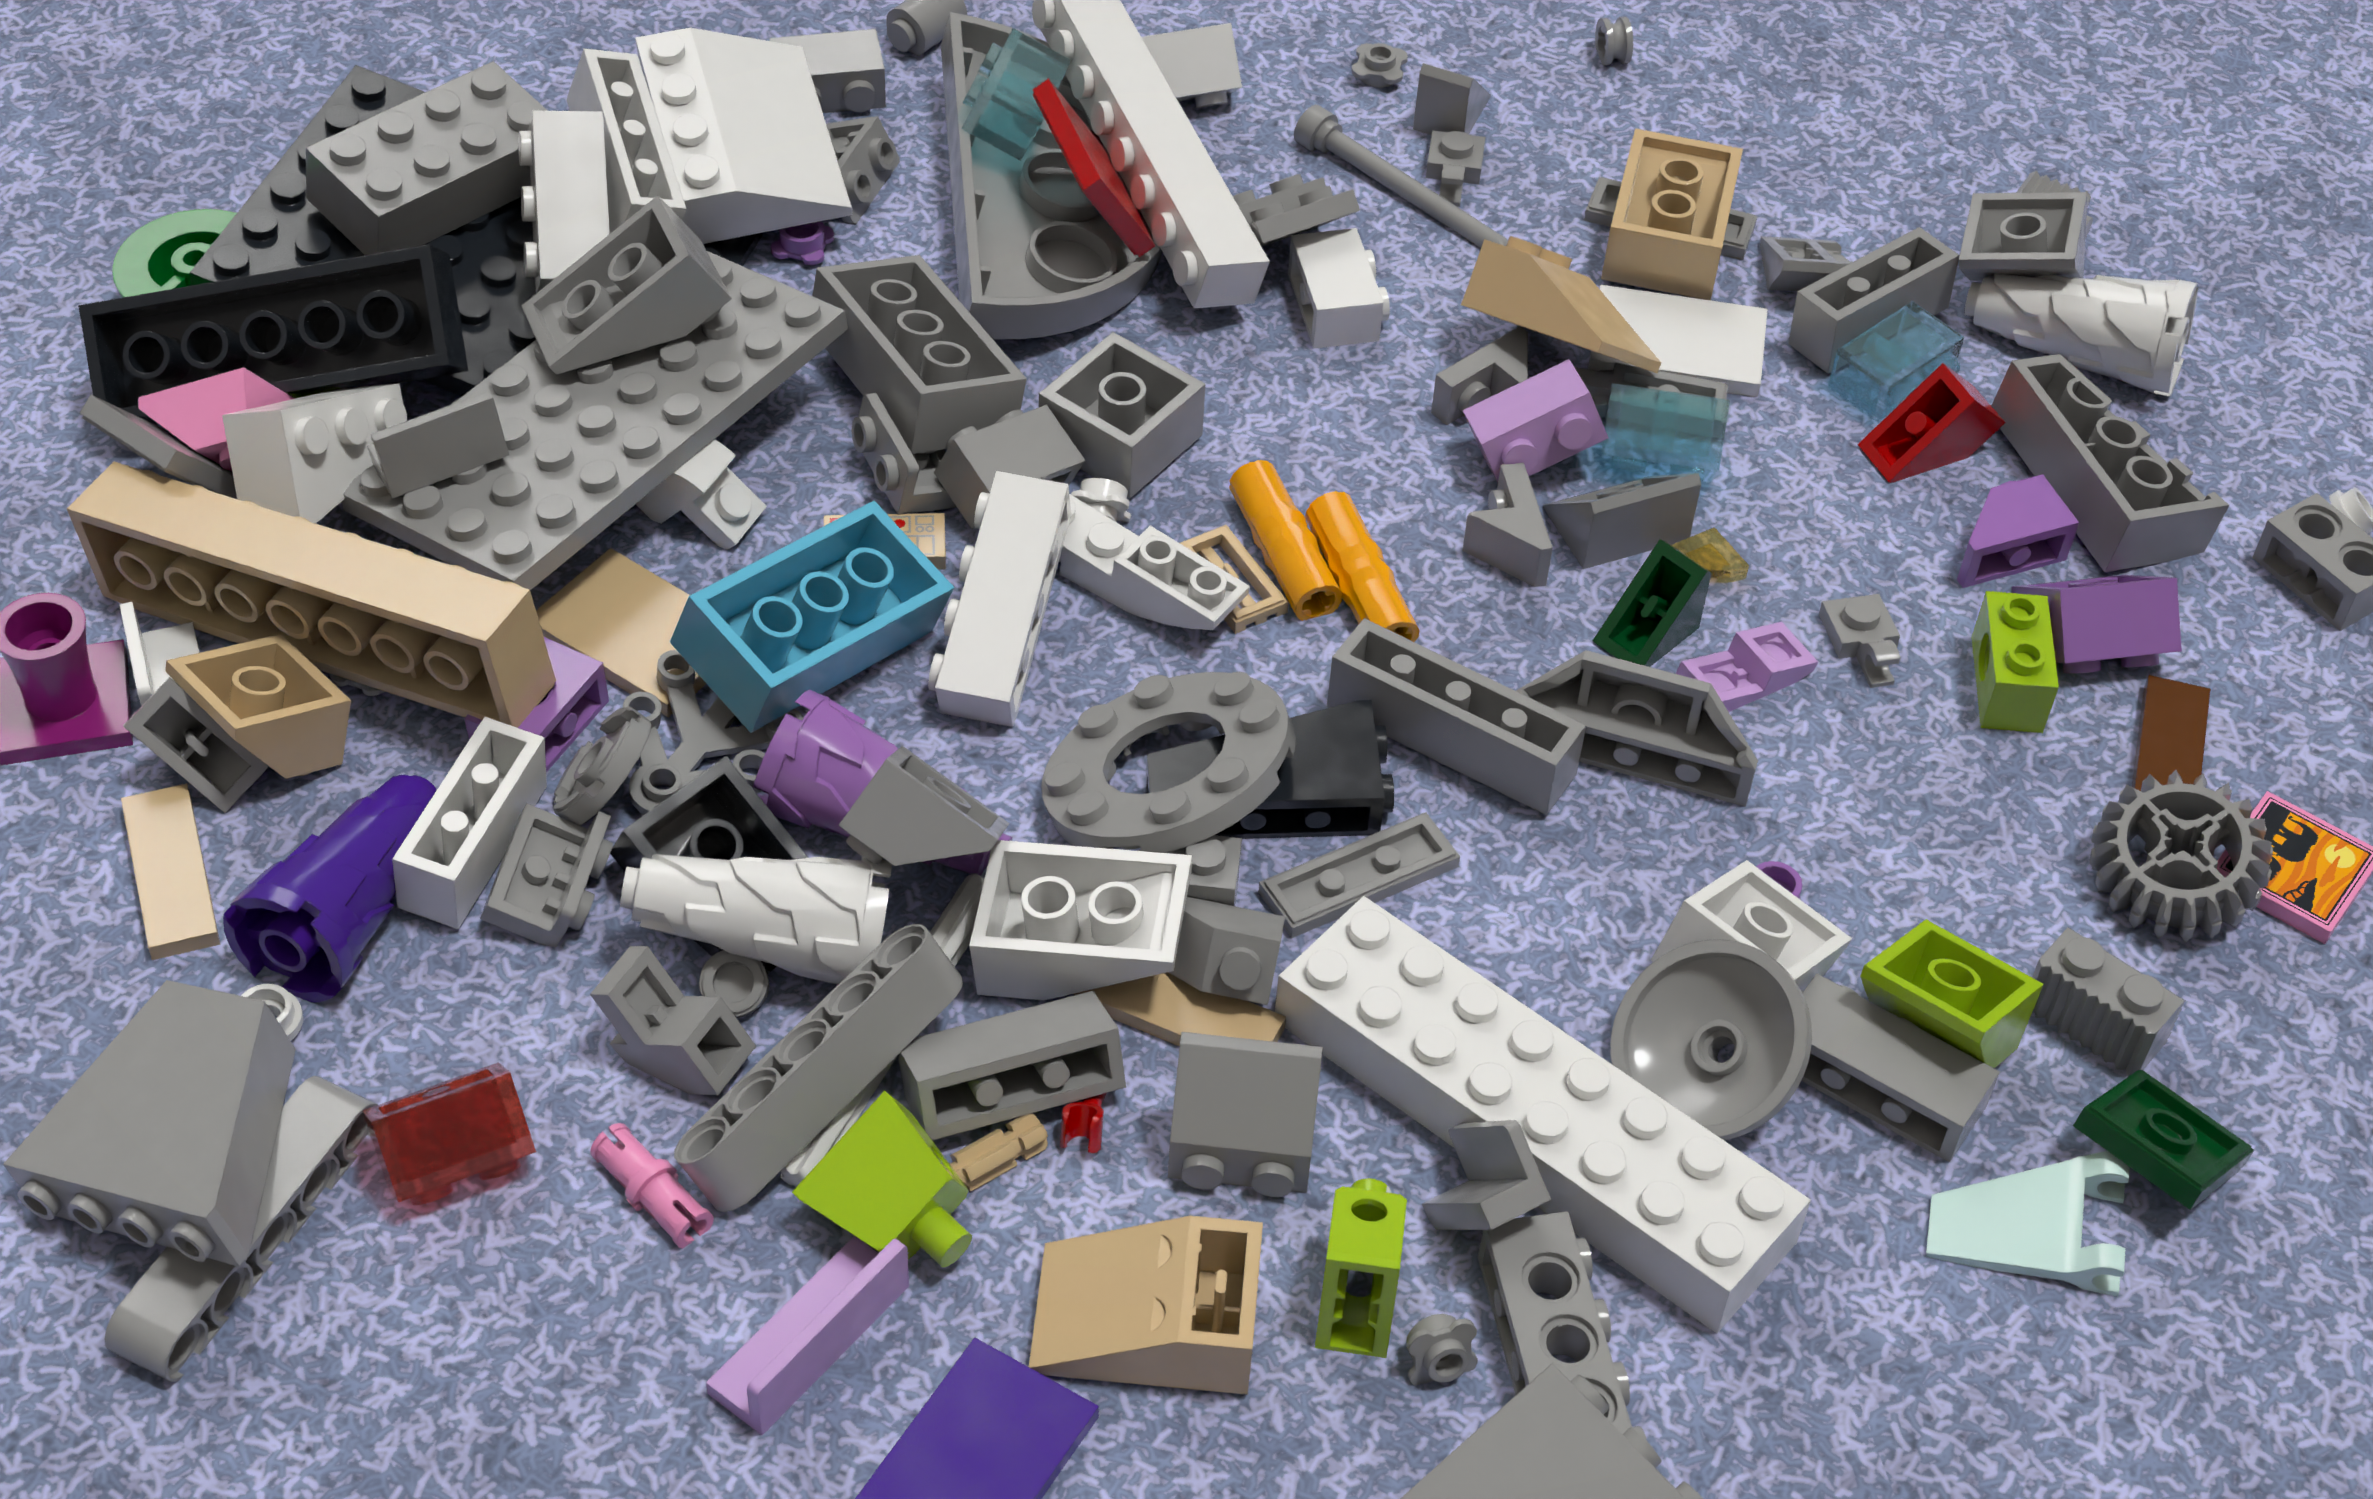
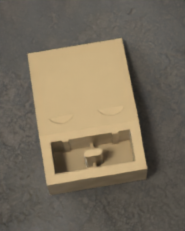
M1185 1216L1045 1243L1029 1368L1046 1376L1248 1395L1263 1222Z

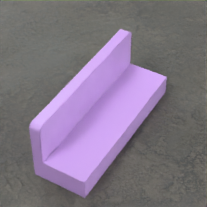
M854 1236L706 1382L707 1394L759 1434L763 1435L909 1287L907 1246L895 1238L880 1253H877Z

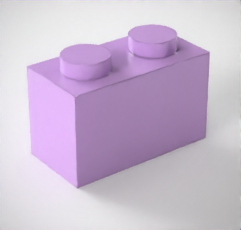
M1570 359L1463 410L1479 449L1497 483L1501 465L1524 463L1528 476H1531L1608 439L1592 396Z

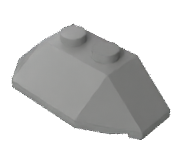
M1585 650L1516 690L1586 725L1579 762L1746 807L1758 760L1711 683Z

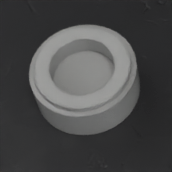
M723 950L713 955L705 963L700 974L699 987L702 996L721 997L734 1016L740 1018L752 1014L763 1005L769 991V978L761 961L731 954Z

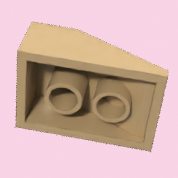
M1635 128L1610 227L1601 280L1711 300L1743 149Z
M1513 236L1509 237L1506 246L1484 239L1461 303L1462 306L1658 374L1661 365L1659 359L1590 277L1569 270L1572 262L1571 258L1543 249L1539 245Z

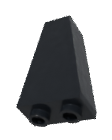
M1358 700L1291 717L1290 720L1296 737L1295 752L1293 757H1285L1277 771L1280 784L1251 813L1215 835L1255 839L1363 836L1381 831L1383 813H1391L1394 809V783L1392 774L1381 773L1380 764L1387 761V733L1385 725L1375 726L1372 700ZM1226 735L1147 754L1145 794L1165 791L1188 782L1207 769L1222 751Z

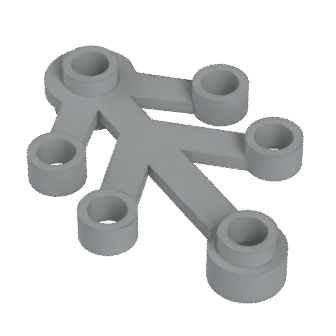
M677 650L663 653L658 659L656 679L658 685L667 692L681 744L667 760L657 731L661 723L662 705L660 700L649 692H635L626 697L623 702V708L631 706L636 711L644 710L651 714L646 717L651 723V730L646 745L639 757L641 767L633 773L629 783V797L634 807L640 814L645 815L706 771H695L704 758L735 753L739 754L734 758L733 765L756 793L762 792L753 787L757 775H748L742 770L746 768L759 770L765 753L759 750L768 748L777 731L776 727L780 725L786 714L752 733L745 726L729 728L737 717L718 697L706 713L701 716L693 689L695 670ZM681 669L685 673L673 675L667 672V670ZM796 709L787 713L801 721L804 718ZM665 785L670 786L671 788L666 790H660L655 788L654 786Z

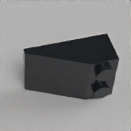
M727 756L625 828L610 853L624 872L626 867L640 869L642 857L652 859L654 854L722 860L743 857L782 860L808 858ZM694 940L710 956L723 951V949L713 944ZM761 961V963L767 971V974H769L772 970L778 967L771 963Z

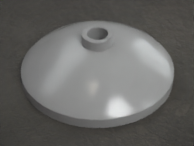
M1704 940L1683 945L1666 953L1650 964L1636 978L1624 995L1612 1028V1065L1722 1140L1736 1138L1755 1130L1774 1117L1798 1088L1806 1071L1811 1052L1812 1024L1809 1008L1794 978L1780 963L1760 949L1730 940ZM1727 1044H1734L1733 1056L1728 1061L1719 1063L1717 1057L1720 1049Z

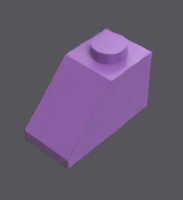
M2043 474L2019 481H2008L1990 489L1968 542L1957 581L1962 588L2067 560L2079 522Z

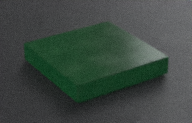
M2137 1070L2085 1106L2073 1125L2077 1130L2189 1210L2237 1174L2254 1152L2251 1145L2143 1070Z

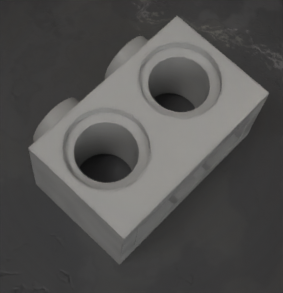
M2318 493L2267 520L2252 557L2339 631L2373 613V538Z

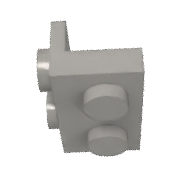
M877 393L864 394L859 416L855 417L852 423L853 444L859 453H863L874 472L877 487L880 491L886 493L896 513L906 514L957 508L934 474L946 451L941 449L929 454H912Z
M526 803L514 828L480 919L539 944L557 947L568 927L579 931L589 913L595 894L584 890L589 876L595 879L599 878L613 847L612 842L603 839L611 816L598 811L587 829Z

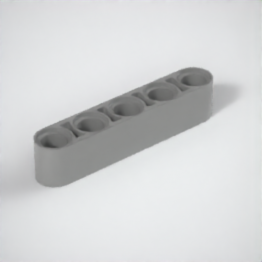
M912 924L895 931L887 937L679 1140L674 1150V1158L717 1211L727 1212L735 1210L755 1197L958 995L963 985L962 977L928 929L922 924Z
M312 1076L306 1079L282 1108L249 1256L239 1267L209 1258L204 1262H198L185 1256L177 1249L166 1247L112 1314L105 1333V1347L110 1352L169 1382L179 1381L184 1375L178 1372L193 1352L199 1355L229 1319V1317L223 1314L238 1296L245 1299L273 1264L272 1261L268 1260L271 1254L282 1241L289 1243L316 1210L311 1204L325 1187L332 1190L359 1156L353 1152L367 1135L375 1136L381 1121V1108L379 1105L319 1076Z

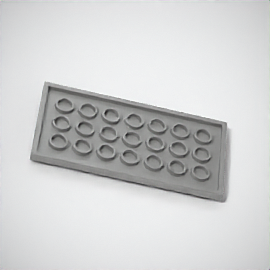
M707 251L732 298L712 320L700 324L685 337L557 375L548 367L537 340H535L469 392L452 403L455 404L490 391L496 404L509 452L508 456L393 499L375 467L372 465L356 477L344 492L345 499L341 502L343 509L450 565H458L468 571L503 582H513L523 588L532 590L848 330L845 310Z

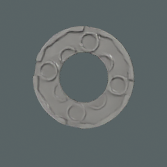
M1203 672L1171 678L1164 675L1150 676L1140 681L1134 690L1107 704L1093 706L1080 715L1078 725L1061 741L1046 765L1041 786L1042 798L1057 832L1065 841L1073 846L1113 849L1114 847L1123 849L1140 848L1141 851L1158 853L1174 851L1205 840L1225 830L1247 816L1265 801L1280 784L1277 771L1285 757L1294 756L1296 743L1294 728L1283 700L1277 692L1267 684L1251 678L1245 672ZM1180 724L1183 729L1188 731H1200L1214 726L1220 734L1225 733L1226 735L1222 751L1212 764L1188 782L1165 791L1147 794L1120 792L1108 784V781L1116 772L1114 760L1122 751H1124L1125 756L1130 755L1131 745L1143 735L1161 733L1165 736L1169 734L1170 731L1167 725Z

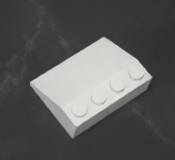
M685 28L635 38L640 65L687 208L682 221L699 237L703 244L852 215L850 200L803 47L695 28Z

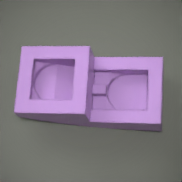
M1783 622L1736 632L1727 651L1681 661L1676 674L1711 683L1724 706L1730 712L1798 682L1815 670L1818 661Z

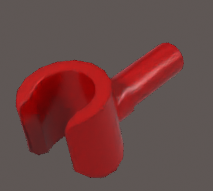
M1107 1093L1083 1099L1082 1102H1073L1063 1107L1060 1136L1061 1148H1066L1067 1143L1073 1138L1082 1136L1089 1139L1088 1153L1093 1154L1101 1150L1104 1111L1101 1105Z

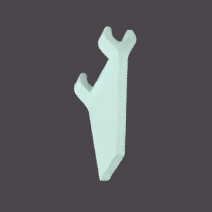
M2103 1151L1933 1194L1930 1205L1926 1257L1987 1270L2062 1280L2076 1285L2083 1290L2118 1297L2120 1277L2124 1275L2125 1248L2106 1243L2081 1248L2084 1194L2089 1197L2123 1203L2125 1183L2129 1181V1166L2110 1152Z

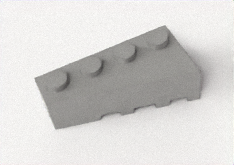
M2061 354L2011 361L1991 405L2006 422L2000 429L2033 475L2043 474L2078 520L2079 525L2076 534L2104 572L2164 563L2205 552L2230 506L2215 492L2205 496L2189 482L2193 472L2177 458L2167 462L2147 444L2151 435L2136 421L2130 422L2124 418L2117 417L2108 410L2112 400Z

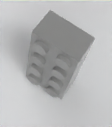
M492 61L306 147V199L364 255L422 246L521 197L522 186H531L530 166H520L519 131H528L532 110H548L500 66Z
M920 255L816 268L812 296L845 310L848 330L825 349L862 395L877 393L912 454H929L937 450L946 449L947 441L962 429L974 426L979 430L995 424L1002 416L1013 410H1021L1027 378Z

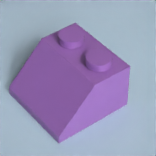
M2118 575L2012 586L2013 593L2048 596L2056 663H2063L2064 673L2101 671V660L2121 658V667L2153 666L2159 664V654L2182 651L2177 578Z

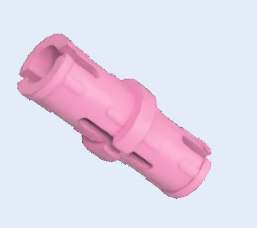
M617 1123L608 1127L610 1133L618 1140L616 1144L604 1132L597 1136L591 1146L590 1155L598 1163H601L625 1188L627 1202L636 1211L644 1208L672 1237L673 1242L679 1248L683 1249L694 1241L686 1232L690 1226L699 1236L711 1229L714 1216L708 1209L703 1208L678 1182L677 1170L666 1159H656L631 1134L630 1129L625 1124Z

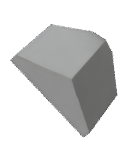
M1761 236L1760 250L1767 290L1799 291L1852 263V261L1847 260L1841 255V246L1836 241Z

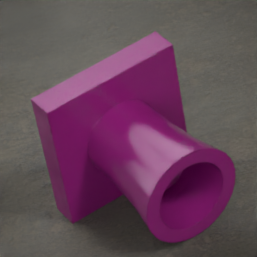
M36 593L27 595L13 601L1 610L0 653L3 657H0V765L133 745V734L123 727L131 718L128 656L124 639L86 644V617L84 610L75 600L62 594Z

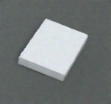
M1600 285L1602 293L1661 362L1659 371L1726 383L1725 385H1728L1727 393L1758 397L1761 386L1768 309ZM1591 351L1588 369L1594 371L1613 370L1615 363L1631 364Z

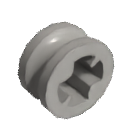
M1626 16L1617 18L1616 23H1611L1608 18H1600L1597 22L1595 46L1603 66L1610 65L1613 59H1618L1621 64H1628L1632 59L1633 31L1629 18Z

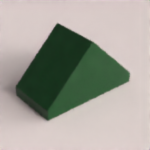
M1659 539L1592 641L1617 659L1651 667L1699 629L1712 573L1665 540Z

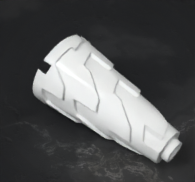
M1993 274V277L1985 276L1982 283L1972 282L1967 295L1965 315L1974 317V325L1982 327L1983 330L2001 335L2004 338L2015 340L2019 346L2049 355L2061 354L2074 367L2122 380L2151 393L2171 396L2184 361L2181 358L2184 345H2188L2197 302L2198 283L2184 280H2142L2096 275L2093 279L2057 275L2028 277Z
M654 854L652 859L642 857L640 869L626 867L620 907L633 909L632 921L640 922V926L643 928L710 943L728 953L768 962L799 976L839 984L881 944L889 889L885 888L883 883L872 882L873 876L890 878L892 864L885 859L881 863L875 864L862 857V860L825 857L793 860L743 857L722 860Z

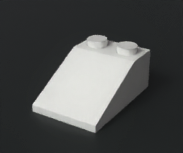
M998 840L990 852L969 945L977 995L1047 1000L1174 971L1193 864L1192 855Z

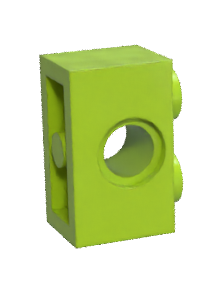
M1986 591L1971 636L1980 726L1986 729L2043 733L2059 689L2048 596Z

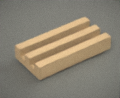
M1227 525L1180 542L1183 546L1195 553L1199 552L1203 558L1239 579V576L1228 563H1224L1211 547L1219 544L1262 597L1263 600L1256 603L1248 593L1239 603L1242 609L1237 605L1224 618L1235 634L1246 630V625L1253 622L1255 625L1266 622L1267 617L1275 614L1278 617L1288 613V601Z

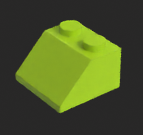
M1927 919L1866 963L1860 975L1870 1002L1900 1018L1912 1022L1925 1032L1992 1068L1997 1067L2018 1049L2044 985Z

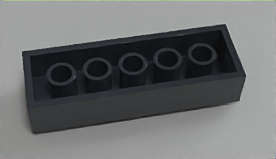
M430 244L78 305L93 396L154 425H158V423L138 408V397L243 367L295 399L341 388L396 384L469 371L450 254Z

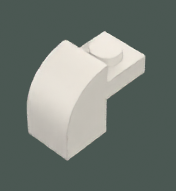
M715 439L636 503L651 520L661 524L681 510L717 546L729 550L738 543L767 507L727 467L736 455Z

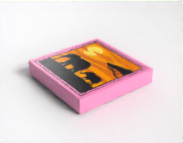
M2267 791L2250 816V818L2265 819L2267 830L2264 840L2272 842L2271 846L2273 847V854L2269 863V869L2272 870L2268 886L2261 890L2262 896L2257 908L2326 944L2373 874V846ZM2225 849L2217 860L2216 869L2224 877H2227L2233 871V864Z

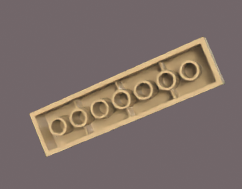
M115 461L67 508L102 595L122 604L133 602L134 609L180 625L193 622L194 629L238 644L282 634L321 671L462 717H466L468 714L481 720L484 717H488L516 728L521 725L535 706L541 702L555 685L556 678L529 589L523 588L516 583L503 582L468 571L458 565H448L416 555L406 549L393 548L364 539L351 532L338 531L312 523L303 517L286 515L258 506L251 501H241L209 491L199 485H189L160 476L150 470L137 469Z

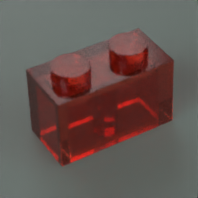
M499 1062L362 1111L387 1186L398 1203L410 1199L412 1205H422L436 1201L453 1191L451 1183L475 1174H479L481 1180H489L507 1175L521 1167L519 1158L536 1152L511 1073Z

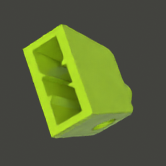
M885 1090L792 1191L799 1200L879 1252L896 1238L907 1246L908 1260L922 1248L944 1268L957 1261L972 1241V1235L951 1216L952 1212L966 1198L968 1194L967 1187L914 1115Z
M1371 1178L1361 1179L1354 1182L1351 1187L1342 1186L1335 1190L1314 1348L1381 1358L1387 1357L1400 1273L1407 1199L1401 1194L1392 1193L1390 1188L1380 1180ZM1349 1270L1373 1273L1370 1295L1356 1297L1346 1292Z

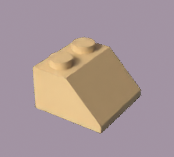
M282 634L166 660L165 672L236 742L285 779L305 776L314 771L343 763L351 700Z

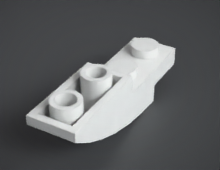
M1069 494L1071 518L1059 559L1061 562L1059 575L1128 613L1162 624L1188 629L1214 630L1248 595L1249 585L1154 527L1149 526L1138 536Z

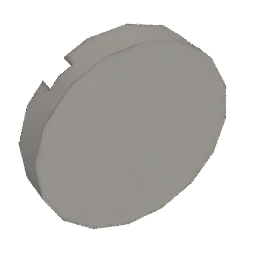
M631 706L617 709L600 724L602 726L599 728L607 735L598 739L594 744L588 741L585 746L582 745L564 771L554 792V803L556 804L553 806V810L556 815L577 825H582L610 800L627 778L639 759L651 730L649 719Z

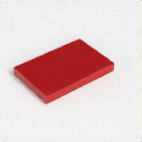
M1049 78L1032 89L1034 92L1032 95L1085 196L1134 255L1141 257L1154 248L1155 244L1116 170L1113 168L1106 151Z

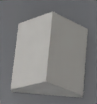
M2087 192L1973 193L1959 256V269L1970 281H1983L1985 276L1993 277V274L2028 277L2057 275L2084 278Z
M1699 473L1647 476L1544 504L1543 508L1581 567L1587 569L1651 551L1659 539L1665 540L1670 545L1689 540L1701 489V480Z

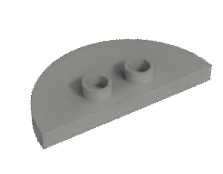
M950 12L941 43L959 301L992 339H1027L1061 334L1094 324L1114 314L1131 302L1148 284L1163 253L1161 248L1155 244L1154 248L1141 257L1134 255L1082 192L1032 95L1034 94L1032 89L1049 78L1103 146L1110 161L1111 158L1099 135L1094 133L1091 121L1081 102L1074 97L1071 84L1060 64L1055 62L1049 44L1030 34L999 23ZM1117 172V174H1118V176H1119V178H1120L1122 184L1124 185V187H1125V189H1126V191H1127V193H1128V195H1129V197H1130V199H1131V201H1132L1131 193L1129 192V190H1128L1126 184L1124 183V181H1123V179H1122L1120 173ZM1136 208V210H1137V212H1138V214H1139L1141 220L1143 221V223H1144V225H1145V227H1146V229H1147V231H1148L1150 237H1151L1152 240H1153L1152 232H1151V230H1150L1148 224L1146 223V221H1145L1143 215L1141 214L1140 210Z

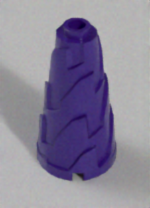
M404 774L393 776L372 794L358 799L351 804L319 836L311 834L286 859L270 866L231 902V906L223 915L224 933L228 944L243 966L254 977L258 975L264 966L290 977L282 987L292 995L308 1002H323L335 997L349 981L362 961L363 957L360 953L394 907L390 903L396 895L392 859L437 791L435 786L427 779L417 775L408 776Z

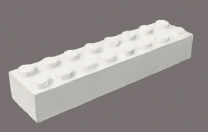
M1363 896L1278 976L1275 1012L1286 1016L1285 1028L1310 1046L1323 1047L1322 1055L1452 1147L1454 1145L1449 1135V1129L1461 1123L1517 1120L1551 1198L1550 1201L1538 1206V1208L1547 1214L1568 1211L1575 1234L1581 1238L1584 1237L1589 1244L1716 1334L1797 1243L1811 1199L1367 897Z

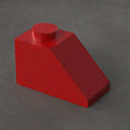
M1942 363L1857 445L1889 483H1894L1969 458L2006 422L1971 383Z

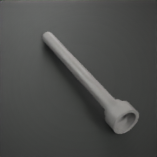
M1316 104L1309 107L1298 120L1294 130V140L1311 152H1314L1316 149L1325 154L1329 151L1333 152L1480 248L1484 239L1504 246L1507 245L1508 240L1343 134V128L1338 124L1337 116L1322 106Z

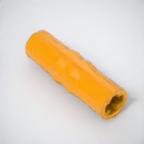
M1266 460L1246 463L1233 473L1229 480V489L1251 529L1254 544L1263 554L1265 565L1276 576L1298 619L1304 621L1332 614L1341 604L1343 594L1319 551L1316 537L1307 527L1305 516L1294 505L1272 463Z
M1333 491L1316 498L1306 510L1305 519L1316 537L1317 543L1327 561L1328 568L1343 594L1341 598L1352 610L1358 624L1365 618L1415 642L1419 637L1420 630L1396 585L1393 571L1384 561L1382 549L1372 539L1350 495L1345 492Z

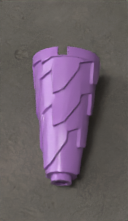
M807 690L795 703L809 709L808 713L802 721L786 713L766 750L753 787L765 792L764 795L758 794V796L774 816L808 829L811 825L849 837L850 833L838 825L884 761L898 748L864 726L866 722L864 719L832 701L829 697L812 690ZM1004 833L999 838V840L1012 841L1013 839ZM991 851L922 861V863L930 866L932 862L968 874L976 873L981 876L985 868L987 869Z

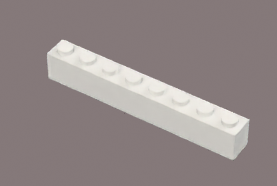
M1034 0L1032 16L1035 26L1042 31L1051 48L1055 62L1060 64L1071 84L1074 97L1081 102L1091 121L1094 133L1099 135L1110 155L1113 168L1120 173L1131 193L1134 206L1140 210L1152 232L1154 243L1161 248L1173 270L1176 283L1182 286L1193 308L1254 304L1270 261L1120 0Z

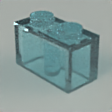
M1013 28L1003 47L992 43L977 71L978 73L962 102L971 108L962 129L1021 161L1044 120V116L1032 95L1034 94L1032 89L1049 78L1058 90L1071 60Z
M1912 301L1837 349L1828 388L1879 424L1942 363L1958 374L1960 370L1958 358L1964 336Z
M1611 384L1604 421V428L1608 439L1601 442L1600 456L1612 457L1611 469L1645 473L1648 462L1669 465V475L1699 473L1700 480L1704 481L1705 471L1717 472L1720 469L1730 400Z

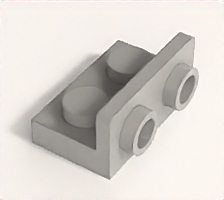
M878 116L826 123L852 207V215L841 217L844 223L857 224L900 163L895 145L886 133Z

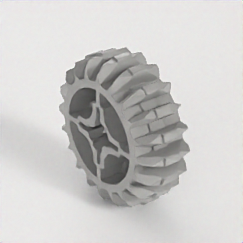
M2177 770L2169 775L2167 785H2161L2151 774L2143 780L2141 791L2126 784L2125 788L2120 792L2118 803L2108 802L2102 812V822H2098V825H2095L2091 841L2094 843V848L2091 849L2089 860L2092 869L2098 871L2095 880L2098 892H2111L2109 906L2112 912L2132 907L2129 917L2132 928L2143 924L2146 918L2155 921L2154 933L2157 939L2165 935L2168 926L2177 927L2185 943L2193 937L2195 927L2198 926L2211 938L2220 932L2222 921L2236 928L2237 924L2243 920L2245 909L2253 911L2258 906L2262 896L2261 890L2268 886L2272 870L2269 869V863L2272 858L2273 847L2271 846L2272 842L2264 840L2267 830L2265 819L2250 818L2253 809L2250 798L2232 803L2230 801L2232 790L2229 783L2218 788L2216 791L2206 788L2207 780L2204 773L2194 780V784H2184ZM2137 834L2146 842L2144 850L2148 853L2146 863L2140 867L2135 864L2128 849L2129 842ZM2221 844L2227 850L2233 864V871L2227 877H2224L2216 869L2218 861L2213 857L2215 848Z

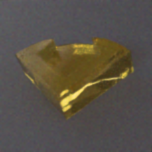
M1715 527L1671 544L1712 573L1711 578H1717L1719 583L1740 581L1747 577L1749 565Z

